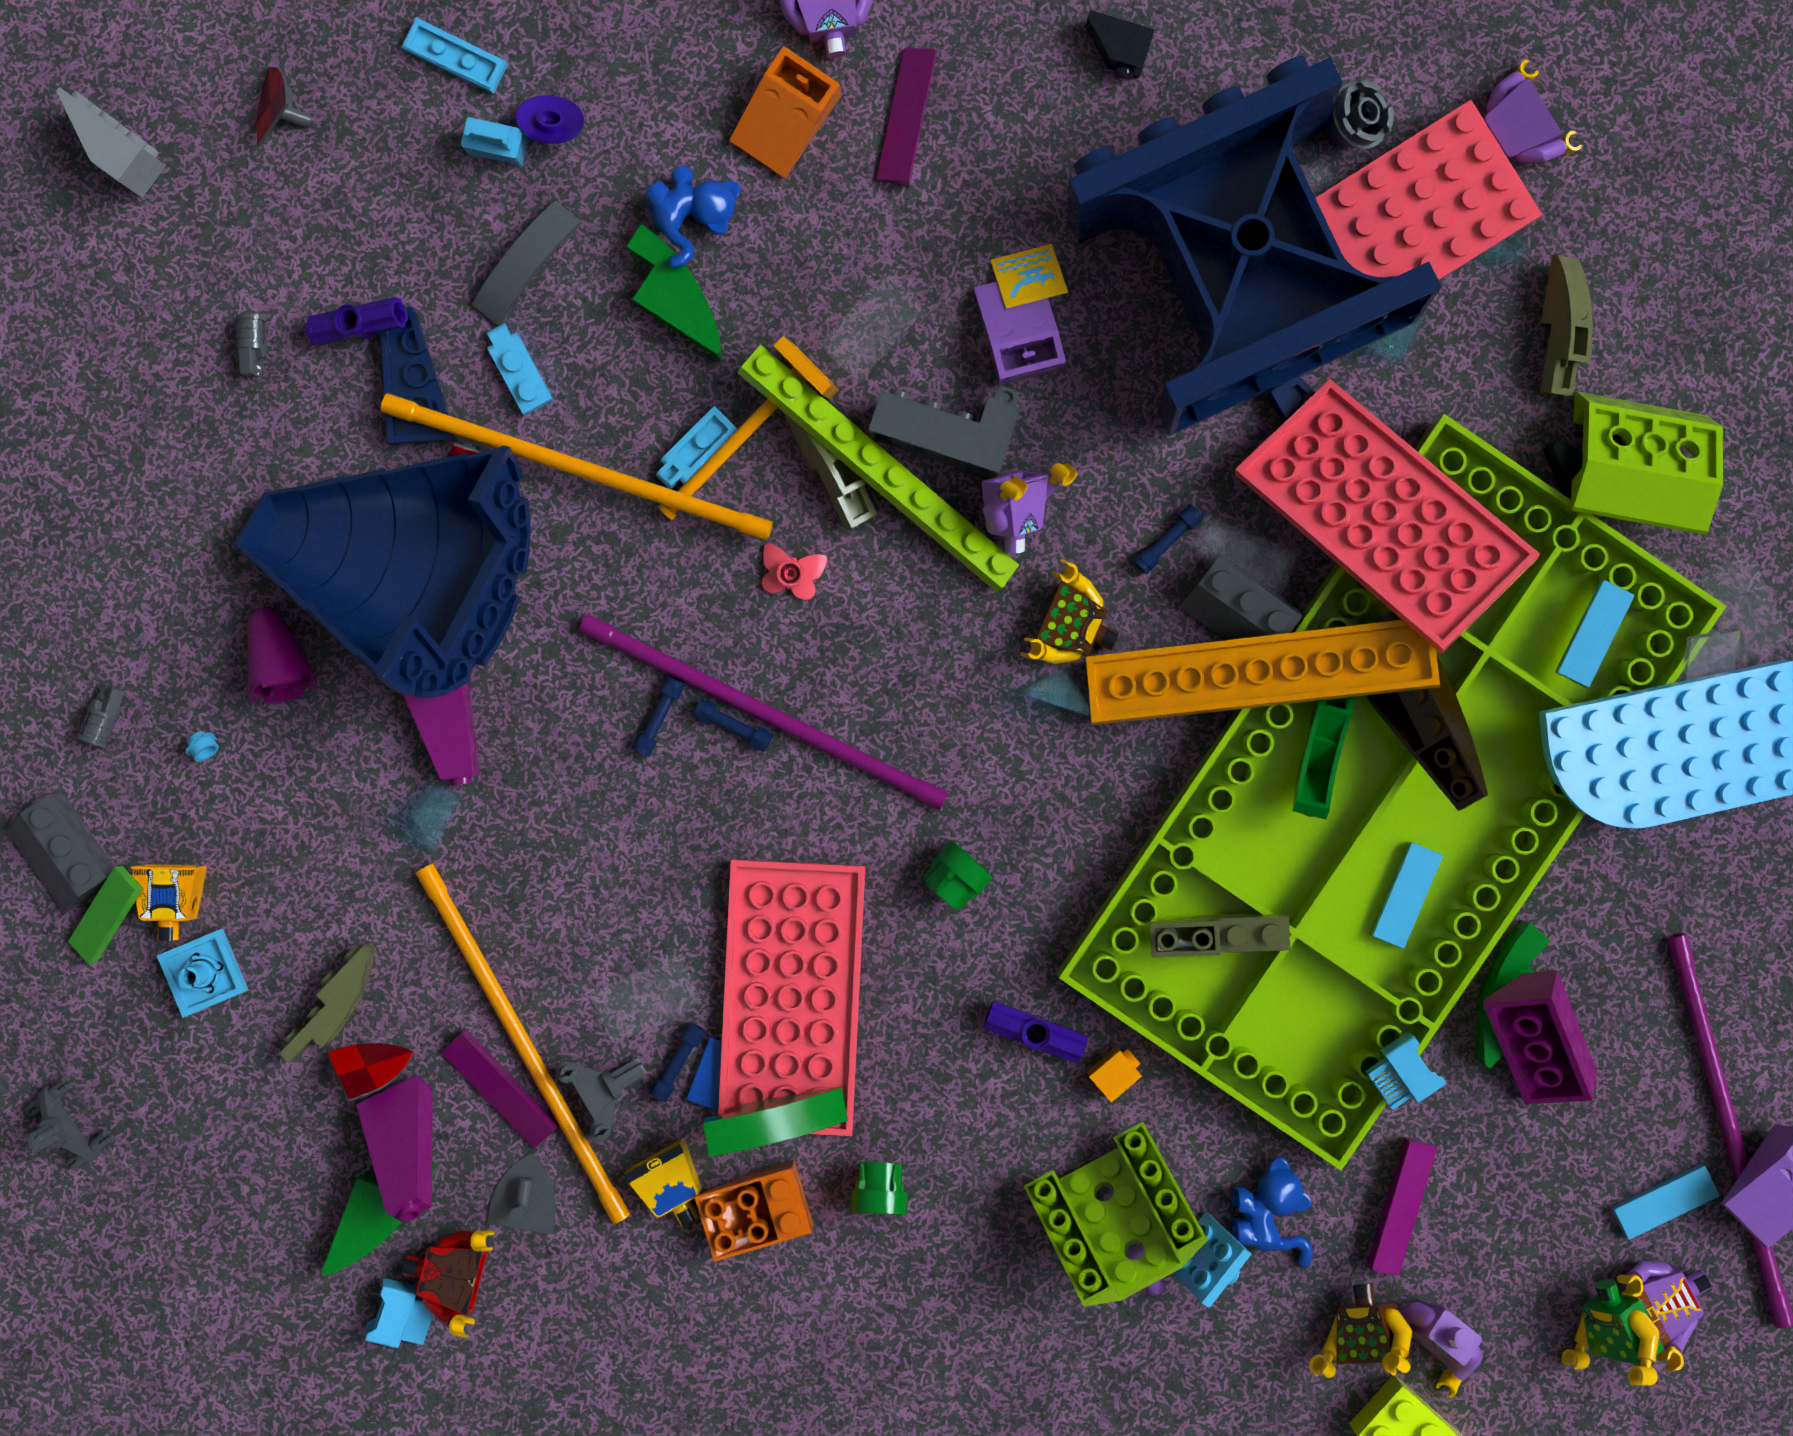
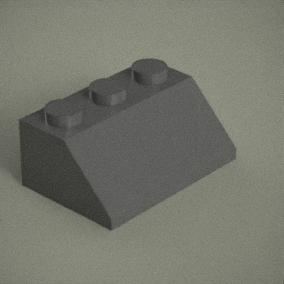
M1220 552L1217 553L1179 605L1182 610L1224 640L1291 633L1303 617L1300 609Z
M64 793L47 794L20 813L7 830L8 835L64 914L99 891L115 867Z

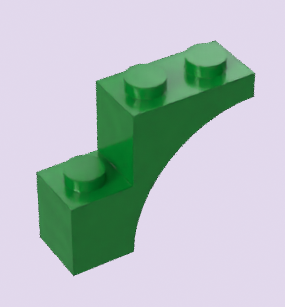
M1354 697L1316 701L1310 718L1308 740L1298 767L1293 812L1309 817L1327 819L1338 763L1352 717Z

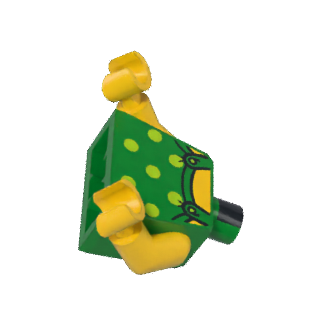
M1604 1279L1597 1282L1595 1288L1598 1295L1584 1304L1581 1321L1574 1339L1577 1342L1575 1349H1567L1563 1352L1561 1358L1563 1365L1574 1364V1370L1587 1368L1590 1364V1358L1586 1348L1589 1347L1591 1354L1638 1365L1632 1366L1628 1371V1380L1632 1385H1654L1657 1382L1658 1376L1656 1370L1651 1367V1363H1655L1656 1355L1664 1350L1659 1339L1658 1328L1651 1321L1643 1302L1639 1298L1619 1294L1616 1282L1613 1279Z

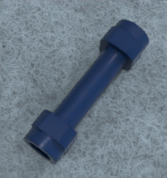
M1189 504L1177 516L1179 520L1148 550L1143 549L1132 561L1142 573L1147 575L1159 563L1157 559L1188 529L1193 530L1204 518L1193 505Z
M670 676L666 677L659 690L663 693L643 733L637 734L631 747L632 749L650 757L657 744V741L654 739L674 699L679 700L685 686L684 683Z
M701 698L695 708L693 717L705 725L710 721L748 740L750 748L765 753L773 738V734L760 726L756 730L716 710L717 704Z
M688 1022L680 1036L683 1040L662 1077L658 1076L649 1091L653 1097L667 1102L675 1088L673 1083L693 1047H698L705 1035L706 1030L693 1022Z

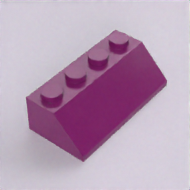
M1557 970L1523 973L1484 999L1483 1006L1525 1105L1593 1100L1597 1069Z

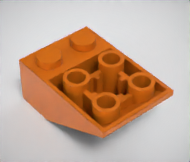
M783 46L765 72L729 142L785 179L840 99V84Z
M795 1160L758 1170L695 1196L714 1262L812 1233L814 1223Z

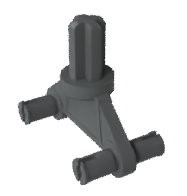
M638 1058L631 1060L611 1073L607 1069L601 1072L564 1061L557 1066L555 1074L559 1081L573 1083L594 1120L589 1128L590 1136L594 1140L602 1142L611 1134L617 1098L622 1096L620 1091L644 1077L646 1069Z
M64 1076L53 1086L44 1087L39 1091L38 1098L26 1106L27 1112L34 1109L29 1113L30 1116L36 1117L40 1112L42 1116V1122L39 1124L38 1129L27 1136L29 1143L26 1147L30 1151L35 1149L37 1152L59 1146L75 1153L66 1160V1163L69 1165L76 1161L69 1168L77 1170L86 1161H94L101 1155V1150L112 1143L114 1137L111 1135L104 1140L111 1132L103 1130L93 1140L85 1138L59 1103L61 1096L73 1088V1082L66 1084L71 1079Z

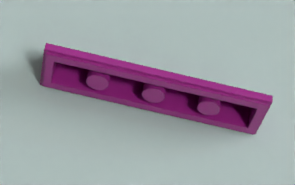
M904 48L877 181L905 187L910 186L937 58V50Z
M467 1029L461 1032L442 1052L534 1149L559 1126Z
M1404 1136L1366 1265L1370 1270L1393 1275L1400 1274L1438 1148L1437 1146Z

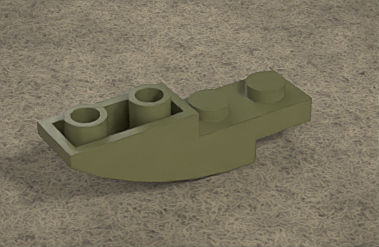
M1552 255L1541 319L1542 324L1551 325V331L1547 342L1548 348L1540 392L1573 396L1578 363H1590L1593 331L1592 305L1588 283L1580 260Z
M784 413L810 471L817 469L845 530L851 529L876 516L877 512L864 486L867 482Z
M1238 913L1150 922L1151 957L1221 955V952L1290 950L1289 915Z
M371 943L362 947L356 945L343 958L346 964L338 972L333 969L320 982L323 988L316 996L325 1006L319 1003L306 1016L310 1022L302 1030L298 1027L295 1028L283 1040L287 1046L279 1055L288 1063L297 1059L314 1041L321 1048L330 1044L353 1015L363 996L372 970L375 947Z

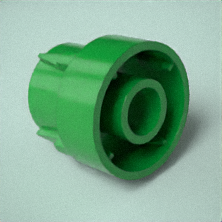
M952 839L932 861L933 865L923 876L924 882L951 907L959 911L970 899L974 900L994 878Z
M859 1162L858 1181H855V1189H851L849 1212L907 1215L908 1192H904V1184H902L903 1164Z

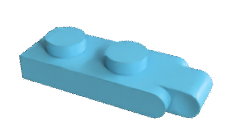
M505 323L487 332L493 344L487 347L522 414L526 416L554 401L518 332L511 334Z
M714 406L662 457L660 461L664 466L655 476L668 489H672L679 481L684 485L736 432L737 428Z

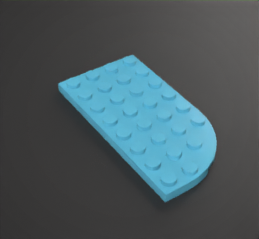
M1784 659L1539 711L1544 758L1553 782L1561 788L1569 799L1568 802L1577 810L1605 824L1622 828L1652 827L1793 795V661Z

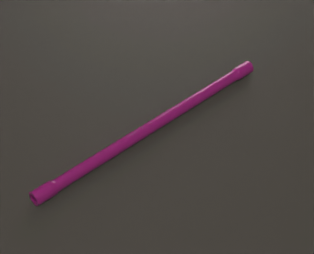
M590 614L585 616L580 625L579 632L603 644L611 645L911 794L913 798L939 811L948 795V792L924 780L916 779L648 646Z
M1678 933L1667 936L1666 940L1673 965L1679 976L1735 1181H1737L1749 1162L1695 972L1694 958L1687 933ZM1750 1233L1767 1292L1766 1299L1774 1327L1793 1326V1313L1788 1295L1784 1291L1772 1246L1765 1248Z

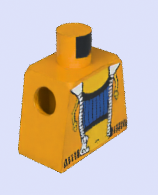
M141 864L131 866L132 877L143 888L136 899L138 918L141 921H158L157 940H179V921H190L198 917L206 875V865Z

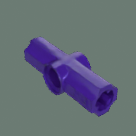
M393 297L357 306L344 304L337 310L308 316V321L304 325L306 336L309 337L312 345L322 346L354 338L369 339L377 333L405 328L408 314L402 300Z
M995 1000L992 1001L983 1025L984 1029L1024 1043L1031 1049H1040L1079 1064L1088 1040V1035L1050 1022L1040 1015H1032ZM1032 1024L1042 1025L1045 1029L1043 1036L1037 1040L1028 1038L1026 1032L1029 1026Z

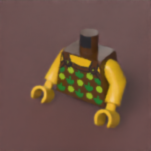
M1061 559L1060 562L1064 563L1066 567L1065 572L1061 575L1053 571L1052 575L1064 582L1058 584L1035 639L1024 638L1023 641L1030 642L1031 650L1029 653L1021 652L1020 655L1022 657L1038 659L1051 664L1074 662L1079 660L1082 655H1088L1093 643L1109 650L1113 649L1119 632L1102 625L1107 610L1103 608V599L1092 582L1078 572L1075 564Z
M1373 1283L1354 1284L1355 1305L1338 1307L1337 1315L1321 1351L1322 1355L1318 1354L1311 1358L1309 1369L1316 1376L1320 1375L1322 1369V1374L1327 1378H1331L1336 1373V1368L1332 1361L1337 1360V1364L1382 1363L1383 1369L1393 1376L1396 1375V1368L1402 1373H1407L1411 1368L1409 1361L1406 1360L1411 1358L1409 1349L1412 1337L1411 1327L1398 1311L1394 1302L1376 1303Z

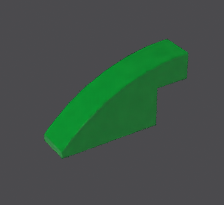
M641 224L626 247L630 254L653 269L637 291L633 301L636 306L721 360L724 356L722 342L716 321L704 293L686 266L676 269L669 266V258L677 254L661 238Z
M1520 920L1494 958L1479 1000L1475 1033L1476 1060L1489 1069L1501 1058L1503 1051L1483 1006V1001L1523 973H1533L1534 971L1529 967V964L1550 942L1532 923Z
M840 1086L742 1104L739 1112L706 1117L703 1126L709 1157L803 1136L846 1122L848 1117L843 1089Z
M432 1161V1179L439 1166V1163ZM365 1171L357 1178L323 1266L322 1274L328 1276L360 1260L378 1247L404 1222H400L386 1213L376 1175Z

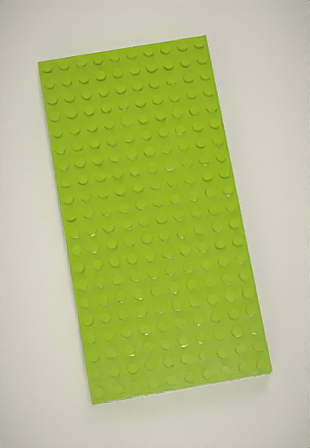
M1446 414L1433 420L1414 449L1540 553L1538 559L1442 654L1436 650V654L1448 676L1468 724L1480 761L1488 796L1458 811L1373 708L1367 696L1364 695L1354 697L1352 717L1338 763L1327 819L1309 817L1293 812L1298 767L1308 740L1310 718L1316 701L1236 709L1056 972L1059 979L1340 1171H1342L1387 1105L1365 1071L1384 1059L1379 1052L1381 1049L1406 1032L1414 1035L1419 1042L1417 1053L1419 1056L1421 1055L1585 815L1568 802L1569 799L1561 788L1555 785L1548 771L1542 746L1539 711L1675 683L1727 607L1594 515L1572 511L1569 498ZM1336 563L1303 610V617L1291 633L1370 624L1391 610ZM1606 580L1635 596L1590 686L1585 688L1555 673V670L1599 581ZM1409 842H1413L1443 855V858L1403 949L1370 934ZM1238 913L1289 915L1290 950L1221 952V955L1151 957L1150 922Z

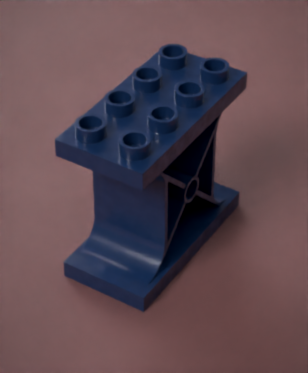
M1304 56L1291 58L1279 64L1267 74L1266 79L1269 86L1246 97H1244L1239 86L1222 90L1203 103L1201 108L1205 116L1181 127L1175 117L1163 118L1147 126L1138 134L1137 138L1141 146L1115 157L1111 147H1102L1086 154L1073 166L1077 175L1069 179L1068 222L1078 243H1083L1108 230L1114 229L1134 231L1149 239L1157 248L1202 343L1205 353L1203 361L1194 370L1164 384L1158 414L1169 436L1416 323L1442 288L1430 262L1399 276L1376 277L1355 269L1341 253L1293 151V146L1296 143L1325 130L1343 83L1331 57L1310 67Z

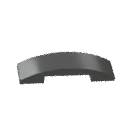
M555 200L525 229L505 253L481 287L472 306L499 326L519 302L517 299L557 248H562L582 224V221Z

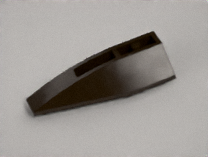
M1390 611L1373 623L1402 619ZM1437 656L1440 687L1366 696L1373 708L1454 807L1461 811L1488 796V792L1468 724L1448 676Z

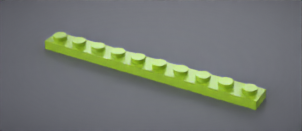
M760 344L737 373L995 592L1000 591L1019 564Z

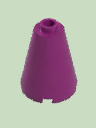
M263 607L253 611V615L247 619V694L249 700L257 704L256 698H264L265 704H276L304 696L303 689L309 686L311 691L316 689L318 685L316 677L281 612L273 611L271 607Z

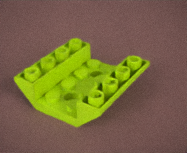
M1576 391L1574 394L1573 423L1583 425V462L1581 470L1572 480L1571 510L1705 535L1709 530L1723 487V426L1707 415ZM1612 435L1620 436L1627 446L1618 445L1613 440ZM1680 447L1688 449L1693 458L1685 457L1680 452Z
M1143 1122L1113 1137L1118 1148L1061 1179L1052 1170L1024 1185L1084 1307L1122 1301L1183 1268L1208 1240ZM1107 1186L1114 1189L1113 1196L1109 1200H1097V1193L1102 1187ZM1135 1244L1144 1246V1254L1141 1258L1137 1260L1127 1258L1129 1247Z

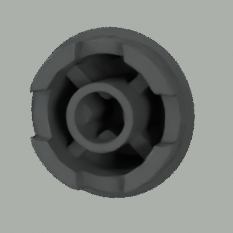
M1363 80L1360 82H1349L1340 88L1325 127L1328 136L1335 144L1344 148L1368 149L1378 145L1385 134L1391 130L1394 121L1392 104L1387 106L1384 97L1379 93L1382 88L1378 84Z

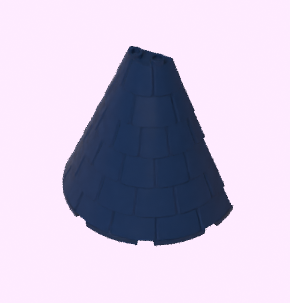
M502 445L499 448L472 455L462 453L389 471L383 468L353 476H342L303 486L266 492L262 495L234 542V547L259 570L263 571L284 593L291 596L308 615L315 618L332 637L342 643L362 664L367 666L384 685L401 694L414 695V697L435 698L446 695L466 684L470 680L469 673L476 664L485 666L497 650L512 622L520 600V596L513 594L517 575L527 572L531 535L528 498L520 496L517 481H520L523 475L510 447Z

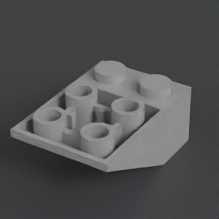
M59 87L56 92L90 161L143 198L166 166L156 158L160 152L76 90L70 95Z

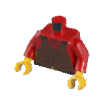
M492 1230L457 1231L441 1237L436 1245L429 1246L425 1259L408 1255L404 1262L402 1275L419 1279L416 1295L423 1298V1305L440 1323L448 1327L453 1336L468 1338L469 1335L464 1333V1325L466 1323H475L474 1318L462 1316L461 1314L468 1315L473 1313L487 1253L493 1250V1247H487L485 1241L488 1235H494Z

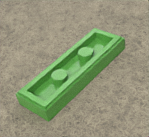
M123 866L112 869L68 941L87 964L98 962L143 890L142 886Z

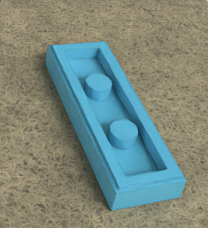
M417 17L401 46L404 51L494 94L508 66L505 60Z
M1600 580L1555 673L1588 688L1635 595L1606 580Z
M1409 842L1370 935L1403 949L1405 948L1443 855Z
M1700 1163L1612 1206L1611 1209L1625 1238L1630 1240L1720 1195L1706 1166Z

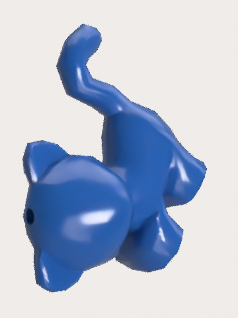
M683 165L671 174L675 183L671 185L670 191L661 181L647 189L646 195L649 201L646 202L645 206L652 214L658 231L665 234L672 244L681 249V253L669 258L668 264L671 268L683 267L694 258V244L678 231L686 216L692 215L694 220L706 226L710 233L714 235H724L727 232L728 221L733 216L736 199L741 191L738 183L707 179L698 186L692 187L693 171L687 165Z
M1276 1157L1272 1159L1267 1166V1171L1259 1178L1256 1195H1253L1242 1185L1233 1186L1231 1194L1232 1205L1238 1206V1212H1242L1244 1215L1231 1218L1230 1233L1242 1245L1252 1246L1262 1251H1286L1298 1248L1300 1255L1297 1263L1300 1267L1306 1268L1310 1265L1313 1258L1312 1243L1303 1235L1281 1238L1273 1222L1274 1215L1288 1216L1294 1212L1305 1211L1312 1205L1311 1198L1304 1192L1303 1185L1296 1174L1290 1170V1165L1286 1158Z

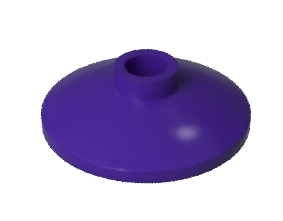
M545 95L533 97L523 102L516 112V124L526 137L534 141L558 144L570 141L580 134L584 126V116L580 108L573 102L562 97Z

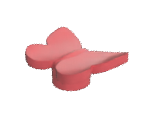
M767 543L764 546L763 560L765 568L769 572L763 577L762 586L769 593H777L787 588L791 589L797 598L802 600L811 599L816 592L813 580L818 579L822 575L828 559L825 555L821 554L806 556L799 560L795 557L791 559L782 549L774 544Z

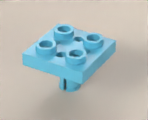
M223 929L157 955L182 1018L249 990ZM217 962H221L223 964V969L221 971L217 970L221 968V965ZM209 984H212L214 986V991L212 993L209 992L212 990V988L207 987Z
M1205 1212L1198 1223L1208 1240L1183 1268L1173 1274L1202 1304L1210 1308L1226 1286L1237 1281L1240 1274L1239 1270L1251 1256V1253L1214 1217Z

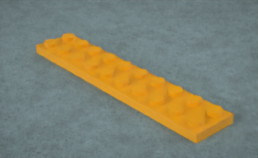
M1403 620L1086 657L1091 723L1093 725L1440 687L1436 649Z

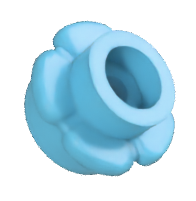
M204 731L193 734L187 740L186 755L192 756L196 762L205 761L212 757L219 749V745L215 741V735L211 732L205 733Z

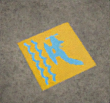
M1052 244L991 259L1006 309L1068 293Z

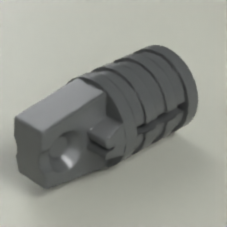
M237 314L236 357L239 359L240 374L248 377H261L264 358H266L267 316Z
M103 684L96 699H93L88 706V712L84 716V721L76 738L106 748L107 741L110 739L111 732L115 727L114 724L119 718L121 710L119 706L124 692L116 687Z

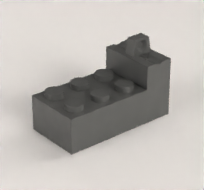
M999 386L994 398L988 397L980 423L973 421L975 416L967 412L955 410L954 414L942 411V405L926 399H923L922 403L909 400L910 395L906 392L890 388L889 393L881 390L868 429L869 437L872 440L992 479L998 477L1021 409V407L1016 406L1019 392Z

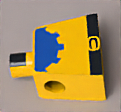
M684 1138L633 1165L625 1172L624 1177L657 1218L673 1211L682 1227L698 1217L690 1200L700 1194L702 1187Z

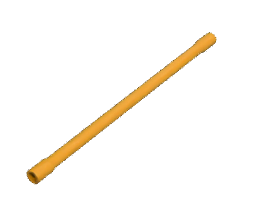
M389 393L385 394L381 403L382 413L409 422H417L495 449L502 445L508 446L516 456L735 528L741 533L765 541L768 540L773 526L772 521L748 513H740L470 423Z
M432 863L415 873L428 897L434 902L598 1193V1198L612 1224L624 1220L631 1213L618 1190L612 1185L449 896L448 889L436 867Z

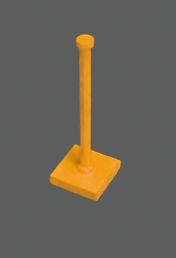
M782 336L775 343L774 347L794 366L791 371L806 384L809 381L828 399H831L839 391L793 342ZM767 399L677 492L692 496L778 407ZM663 504L658 506L669 519L673 520L677 516L675 512L678 509Z

